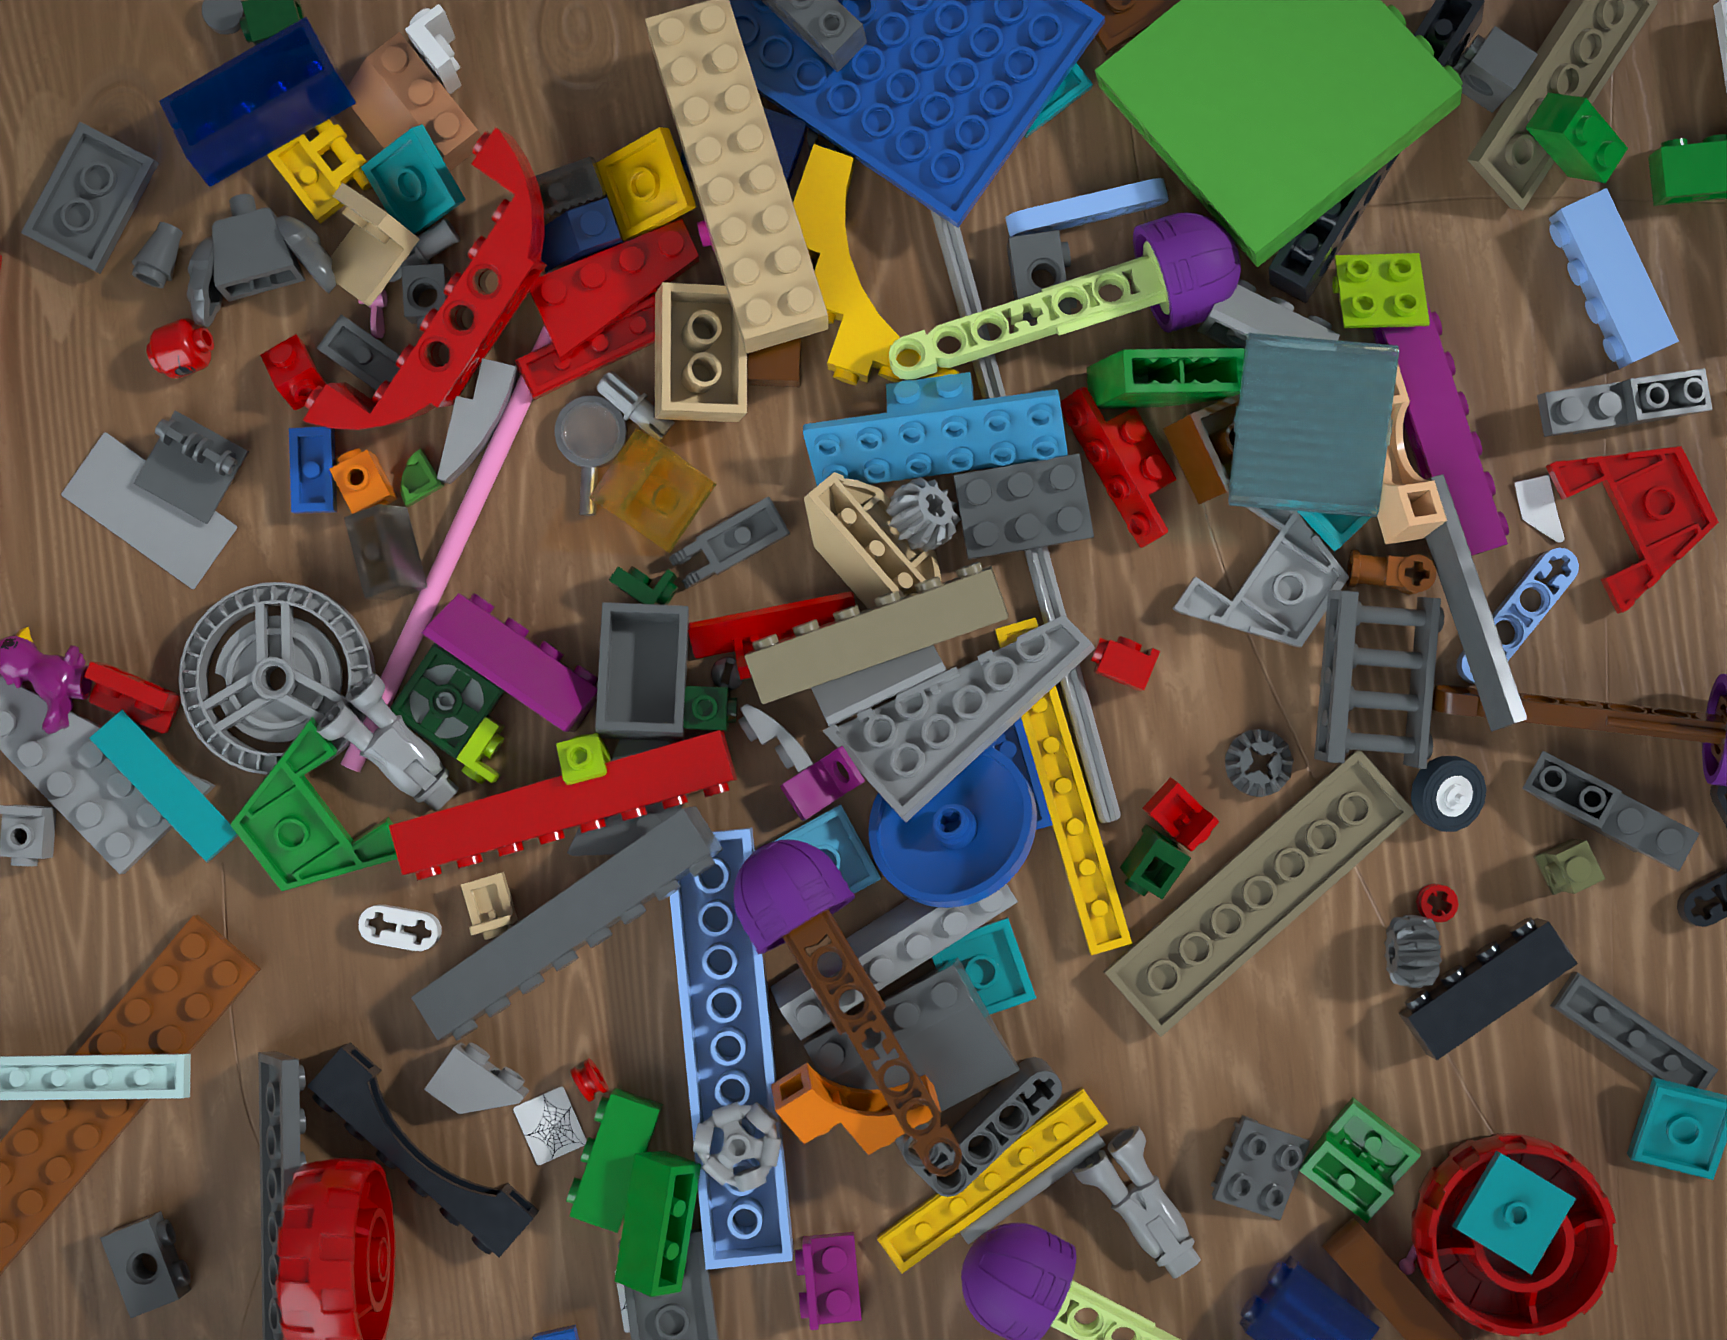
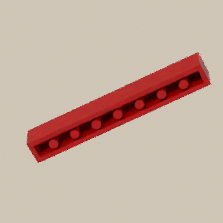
M714 731L605 763L607 774L598 778L567 785L562 775L389 825L402 876L415 873L417 881L442 874L440 866L456 861L458 869L483 862L481 854L493 850H498L499 857L523 851L522 842L539 838L540 845L564 839L563 830L580 826L581 833L606 827L604 818L621 814L622 821H627L647 815L646 806L662 802L663 808L669 809L689 803L687 794L703 790L706 798L730 791L728 783L736 781L737 777L724 731Z

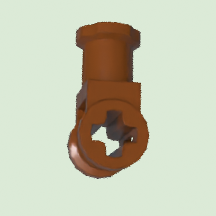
M1352 549L1347 564L1348 587H1355L1356 584L1378 585L1380 588L1397 589L1400 593L1407 595L1417 594L1429 589L1434 584L1437 576L1433 561L1427 556L1420 554L1409 557H1379L1362 555L1359 550ZM1415 565V572L1422 573V579L1415 581L1412 585V578L1405 576V570L1413 568Z

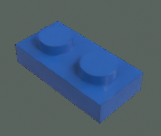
M328 427L289 428L291 512L294 514L337 512L336 482L329 470L336 466L335 429Z

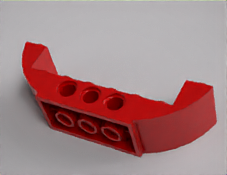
M495 127L491 134L485 131L473 147L472 154L476 157L471 165L515 196L511 202L508 199H504L494 212L491 220L496 223L487 238L481 235L469 250L467 257L472 261L464 273L456 272L447 283L443 293L448 297L439 310L432 308L422 321L419 329L424 333L415 347L409 344L398 357L395 365L400 369L391 382L385 380L379 386L372 399L347 382L329 383L324 388L319 385L305 403V407L309 409L303 418L305 422L333 429L360 430L401 423L424 415L436 407L454 405L456 396L461 395L481 365L482 358L485 359L547 266L541 261L545 229L544 207L539 184L528 158L513 136ZM491 272H494L498 278V286L493 293H490L486 287V278ZM468 307L474 315V322L469 329L464 326L462 321L463 312ZM443 343L450 351V358L446 364L439 357V349Z

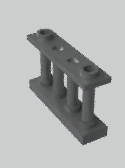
M1328 590L1314 759L1331 763H1344L1345 754L1349 750L1404 753L1403 765L1426 769L1427 759L1431 757L1433 752V738L1429 733L1438 632H1441L1444 625V610L1440 607L1441 598L1417 597L1416 609L1365 606L1358 601L1359 592ZM1360 622L1415 626L1413 652L1358 648V645L1355 643L1356 626H1359ZM1357 665L1411 669L1409 694L1354 690V687L1351 686L1352 669L1356 668ZM1353 707L1408 711L1406 735L1392 736L1351 733L1350 729L1347 728L1349 711Z

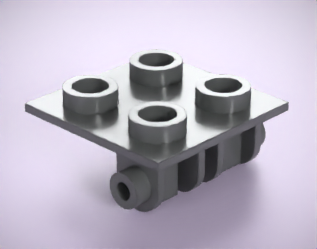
M174 411L169 422L162 419L157 424L155 434L159 435L160 438L134 484L208 524L249 451L183 414Z
M1242 1115L1240 1121H1235L1233 1125L1235 1129L1230 1139L1233 1145H1226L1224 1150L1229 1152L1228 1158L1221 1157L1220 1162L1225 1164V1166H1220L1215 1181L1211 1183V1186L1214 1187L1212 1192L1213 1199L1281 1220L1310 1141L1260 1124L1257 1120Z

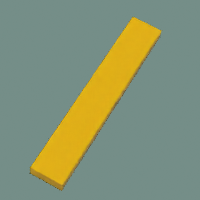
M1081 1087L1041 1116L961 1193L951 1197L935 1193L879 1234L877 1240L901 1274L1102 1129L1108 1122Z

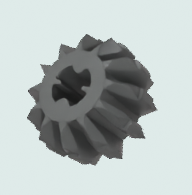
M1404 915L1403 917L1393 918L1386 929L1387 939L1384 942L1386 947L1384 957H1386L1387 961L1386 970L1390 974L1393 984L1408 986V988H1422L1423 986L1433 985L1440 973L1439 963L1442 961L1440 957L1442 946L1439 943L1440 933L1432 919L1417 915Z

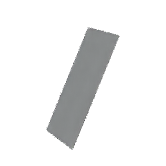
M104 432L61 495L188 587L195 589L236 531L237 526L217 511L214 512L209 523L205 524L135 485L134 481L146 460Z

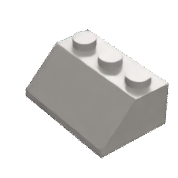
M1239 279L1237 288L1232 296L1225 301L1214 304L1208 317L1201 323L1198 332L1230 348H1244V353L1245 349L1333 357L1340 334L1331 330L1332 325L1326 320L1312 315L1307 319L1293 312L1294 306L1289 302L1277 297H1271L1270 300L1255 293L1256 288L1252 284ZM1253 358L1267 365L1326 370L1330 366V364ZM1285 374L1298 381L1316 382L1321 378L1317 376Z
M934 645L811 687L828 726L831 727L945 672L946 668Z

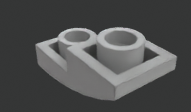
M749 704L740 708L744 717L738 721L751 742L758 738L760 743L764 745L777 737L781 744L776 746L775 750L787 769L795 766L797 771L801 772L814 764L800 743L775 719Z

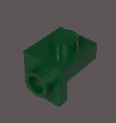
M685 687L683 727L686 729L729 732V723L737 722L738 699L730 698V689L728 687Z

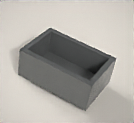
M602 602L595 726L596 733L598 732L601 738L656 741L684 740V702L689 636L688 606Z

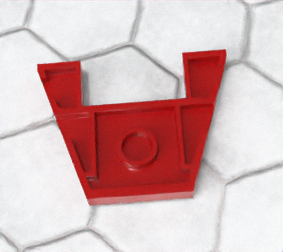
M1682 446L1569 461H1555L1545 466L1562 500L1602 482L1639 557V562L1601 579L1617 614L1629 610L1647 589L1655 585L1677 560L1686 555L1719 523Z

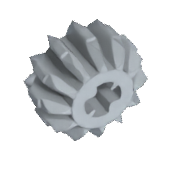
M919 477L918 479L911 480L906 485H902L894 492V495L890 497L892 502H890L886 511L892 517L888 526L896 528L899 532L898 540H908L911 550L921 548L927 552L934 550L941 544L943 545L952 538V535L956 532V524L961 519L954 512L957 503L950 501L947 497L948 489L940 490L935 479L927 482L922 477Z

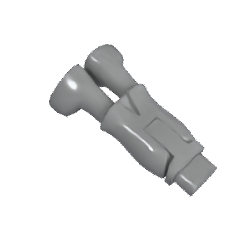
M373 673L352 687L346 694V699L379 728L372 733L343 701H339L326 713L317 726L316 731L329 741L344 737L361 750L360 755L372 761L399 790L412 796L418 803L424 801L436 812L456 794L459 787L448 778L449 770L442 765L437 754L405 725L401 715L396 716L382 699L385 684L376 673Z
M1132 1126L1116 1135L1109 1142L1108 1150L1133 1183L1125 1187L1104 1150H1098L1073 1168L1072 1172L1082 1184L1098 1187L1112 1202L1111 1208L1118 1212L1125 1220L1141 1248L1154 1258L1158 1266H1165L1173 1279L1178 1278L1196 1266L1201 1259L1192 1247L1195 1241L1189 1234L1184 1218L1163 1192L1158 1176L1152 1175L1143 1157L1146 1145L1144 1133L1139 1126Z

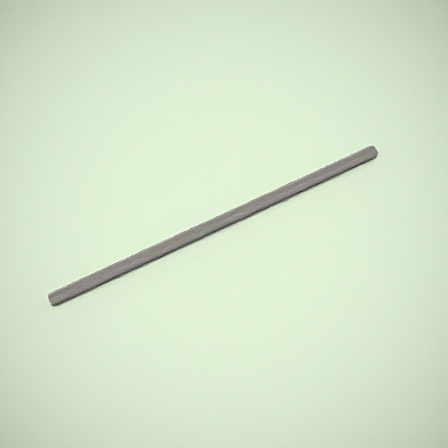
M931 210L960 318L983 311L960 227L957 228ZM984 324L978 329L977 333L982 339L991 341L987 325ZM995 354L973 360L972 363L982 399L1006 396ZM1048 547L1024 550L1044 624L1062 615L1066 616ZM1078 664L1060 681L1097 819L1100 823H1108L1119 819L1121 813L1080 664Z

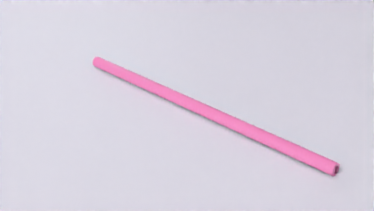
M543 326L532 352L552 343L545 326ZM522 375L519 377L381 675V679L385 684L382 699L389 709L424 636L422 632L430 623L533 400ZM368 717L363 722L372 733L379 728ZM350 743L341 765L356 772H361L367 758L360 755L361 750L353 743Z

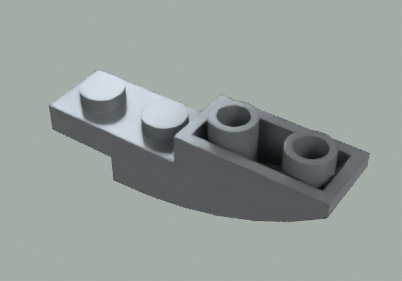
M1705 369L1632 378L1617 383L1545 392L1537 395L1544 437L1613 429L1713 410Z
M1542 751L1522 788L1590 829L1635 853L1640 852L1676 872L1680 871L1700 834L1622 794L1621 790L1545 751Z

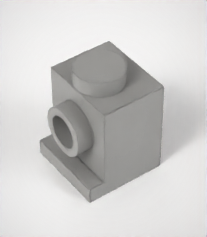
M0 805V814H2L0 856L11 857V865L30 867L38 866V859L53 858L57 809L48 806ZM22 829L27 833V840L24 844H21Z

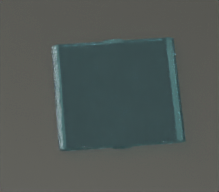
M1248 333L1240 400L1234 418V432L1236 434L1228 496L1229 505L1377 517L1380 507L1387 446L1390 445L1393 420L1391 419L1399 347L1396 345Z

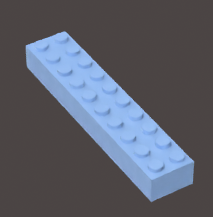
M752 827L712 831L724 849L712 857L716 864L696 877H693L691 872L678 881L681 888L670 895L693 1142L698 1123H703L710 1118L712 1110L737 1101L739 1105H754L757 1102L764 1106L778 1120L776 1123L777 1137L782 1139L777 1166L771 1167L766 1176L767 1182L754 1189L739 1192L737 1187L728 1183L720 1185L701 1168L698 1194L706 1270L792 1261L794 1252L781 1117L775 1111L771 1084L777 1081L765 953L758 955L754 944L750 941V937L744 931L735 910L733 897L737 874L745 860L755 851ZM746 1116L742 1119L741 1125L748 1134L756 1139L765 1136V1133L755 1127ZM714 1127L710 1154L720 1153L724 1144V1132L718 1127ZM695 1152V1162L700 1163L702 1167L704 1164ZM755 1158L742 1160L734 1164V1175L760 1164Z

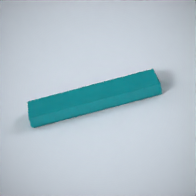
M123 710L118 712L89 737L207 863L238 836L225 817Z

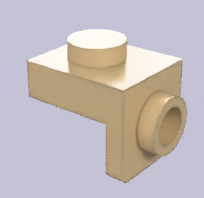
M504 872L461 884L472 926L469 927L471 935L482 932L484 940L494 938L507 931L508 924L518 921Z

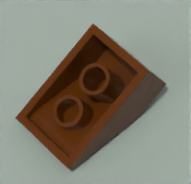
M1281 373L1269 377L1274 379H1286L1284 374ZM1252 385L1247 388V390L1292 393L1291 388ZM1240 394L1224 398L1163 428L1198 504L1233 490L1229 489L1230 481L1247 483L1255 479L1231 476L1232 468L1271 471L1277 468V466L1232 463L1233 455L1294 460L1302 456L1234 450L1235 442L1318 448L1317 443L1235 437L1236 429L1312 435L1310 429L1237 423L1238 416L1306 421L1303 415L1238 410L1239 402L1299 407L1297 402L1240 397Z

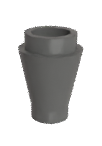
M159 222L155 232L132 260L134 265L132 275L150 286L164 288L166 281H172L183 232L171 224Z

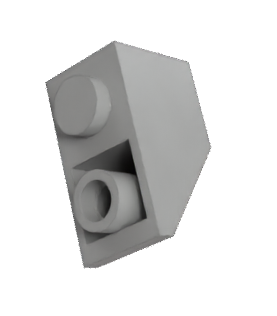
M460 1042L453 1047L424 1089L458 1114L519 1104L530 1091L523 1086L525 1080L518 1073L508 1067L500 1070L488 1061L490 1055L484 1049L471 1042L467 1046Z

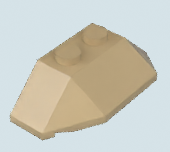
M833 472L804 497L815 549L868 609L875 607L874 599L882 595L898 591L901 598L917 592L915 584L937 576L941 580L936 552L934 550L925 552L921 548L911 550L908 540H898V530L888 526L892 517L887 513L886 509L892 501L880 488L858 480L844 478L843 475Z

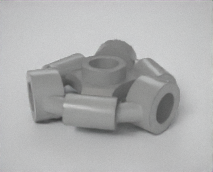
M737 1101L712 1110L710 1118L703 1123H698L693 1152H696L704 1165L701 1168L720 1185L728 1183L737 1187L739 1192L754 1189L766 1183V1176L771 1167L777 1166L782 1140L777 1137L776 1123L778 1120L771 1112L757 1102L754 1105H739ZM746 1116L755 1127L765 1133V1136L756 1139L748 1134L741 1125L742 1119ZM714 1127H718L724 1132V1144L721 1152L718 1154H710ZM750 1158L758 1160L759 1166L745 1169L734 1175V1164Z

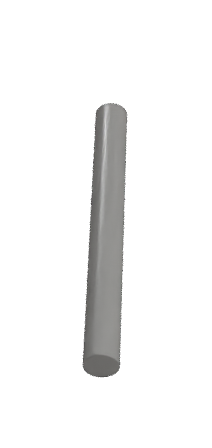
M1096 1132L960 1231V1234L968 1245L1077 1165L1106 1145Z

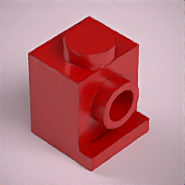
M1119 636L1117 642L1100 637L1090 661L1097 663L1093 673L1140 692L1146 688L1160 651L1151 648L1144 654L1140 652L1142 645L1131 639Z

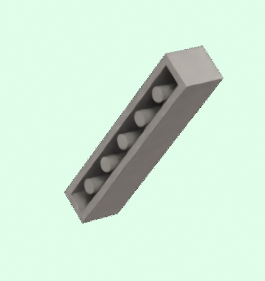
M1007 884L991 896L961 907L940 908L927 906L909 898L846 939L878 992L1018 901ZM834 952L824 953L818 961L819 972L828 978L837 976L842 969V960L839 955ZM801 968L770 987L779 1010L800 1040L831 1022ZM848 990L840 998V1007L845 1013L864 1001V997L857 990Z

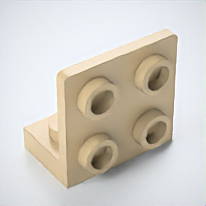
M342 182L333 197L346 206L342 214L355 223V225L332 254V271L335 275V281L339 286L365 305L370 306L377 296L383 292L388 281L400 265L409 257L411 250L420 239L390 214Z

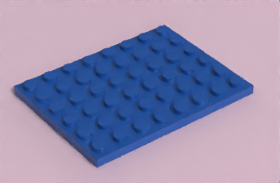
M729 0L758 94L957 228L960 227L1105 23V16L1080 0H837L863 24L867 43L837 73L761 0Z

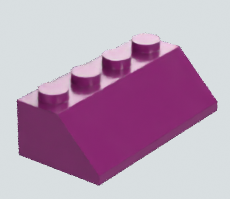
M473 593L470 599L462 594H458L425 627L422 632L423 635L564 732H575L597 701L598 687L595 684L598 681V677L579 664L574 670L560 661L564 656L562 652L544 640L540 646H537L526 638V635L529 633L527 628L511 617H508L503 622L492 615L491 612L495 606L476 593Z

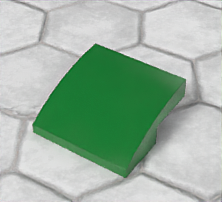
M1352 1097L1313 1146L1299 1167V1171L1368 1223L1394 1194V1185L1421 1156V1151L1416 1145Z

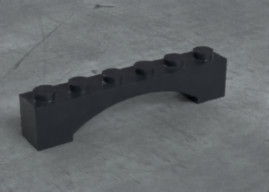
M351 1042L341 1047L307 1086L314 1092L312 1095L314 1101L327 1112L331 1113L334 1110L346 1121L344 1127L360 1141L367 1139L377 1148L376 1155L386 1166L391 1169L398 1167L409 1177L407 1181L409 1186L416 1193L424 1198L430 1196L442 1206L439 1211L446 1220L455 1226L462 1224L473 1234L471 1240L481 1251L488 1255L493 1252L500 1258L535 1218L539 1210L509 1183L503 1189L471 1182L446 1170L424 1154L403 1132L389 1111L377 1081V1075L382 1070Z

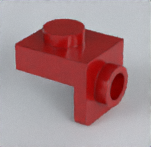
M297 334L260 355L275 388L293 410H299L304 407L308 397L317 386L320 385L324 388L327 384L317 371L305 344Z
M1171 777L1142 808L1174 840L1189 851L1195 850L1199 844L1205 842L1219 823V820L1212 813L1203 808Z

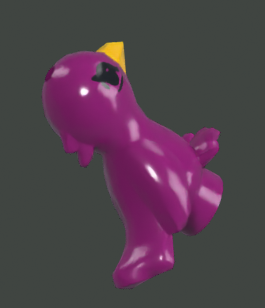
M29 627L20 629L16 635L2 638L0 640V675L4 678L6 684L11 685L14 683L16 688H20L22 681L30 680L35 692L47 704V713L42 724V730L52 734L61 729L68 728V714L73 708V699H87L92 687V680L84 677L88 666H85L86 660L83 654L79 652V648L71 645L65 653V657L43 654L34 645Z

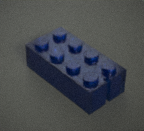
M307 17L159 101L171 127L174 129L173 132L185 157L209 187L356 104L331 54Z

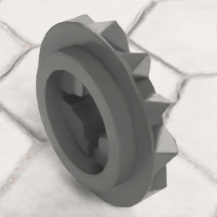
M1255 729L1244 732L1233 740L1226 753L1225 768L1229 780L1239 791L1250 796L1264 797L1280 791L1291 778L1294 759L1292 758L1288 743L1275 732ZM1250 747L1253 752H1257L1260 756L1274 753L1270 757L1271 760L1266 764L1270 778L1260 770L1245 774V771L1254 762L1251 756L1252 753L1249 750Z

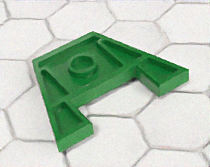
M313 716L230 824L281 891L398 859L389 825H393V822L389 817L353 840L304 776L334 756L338 751L331 740L325 739L316 731L319 724Z

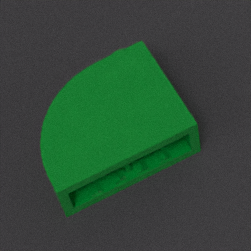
M1244 348L1123 349L1086 367L1088 391L1098 409L1177 406L1240 394L1241 389L1247 390L1246 384H1241L1242 376H1246V371L1243 370L1245 363Z

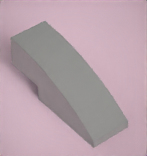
M482 358L473 400L456 396L437 479L441 482L451 484L473 463L487 446L516 386L520 373L516 366Z

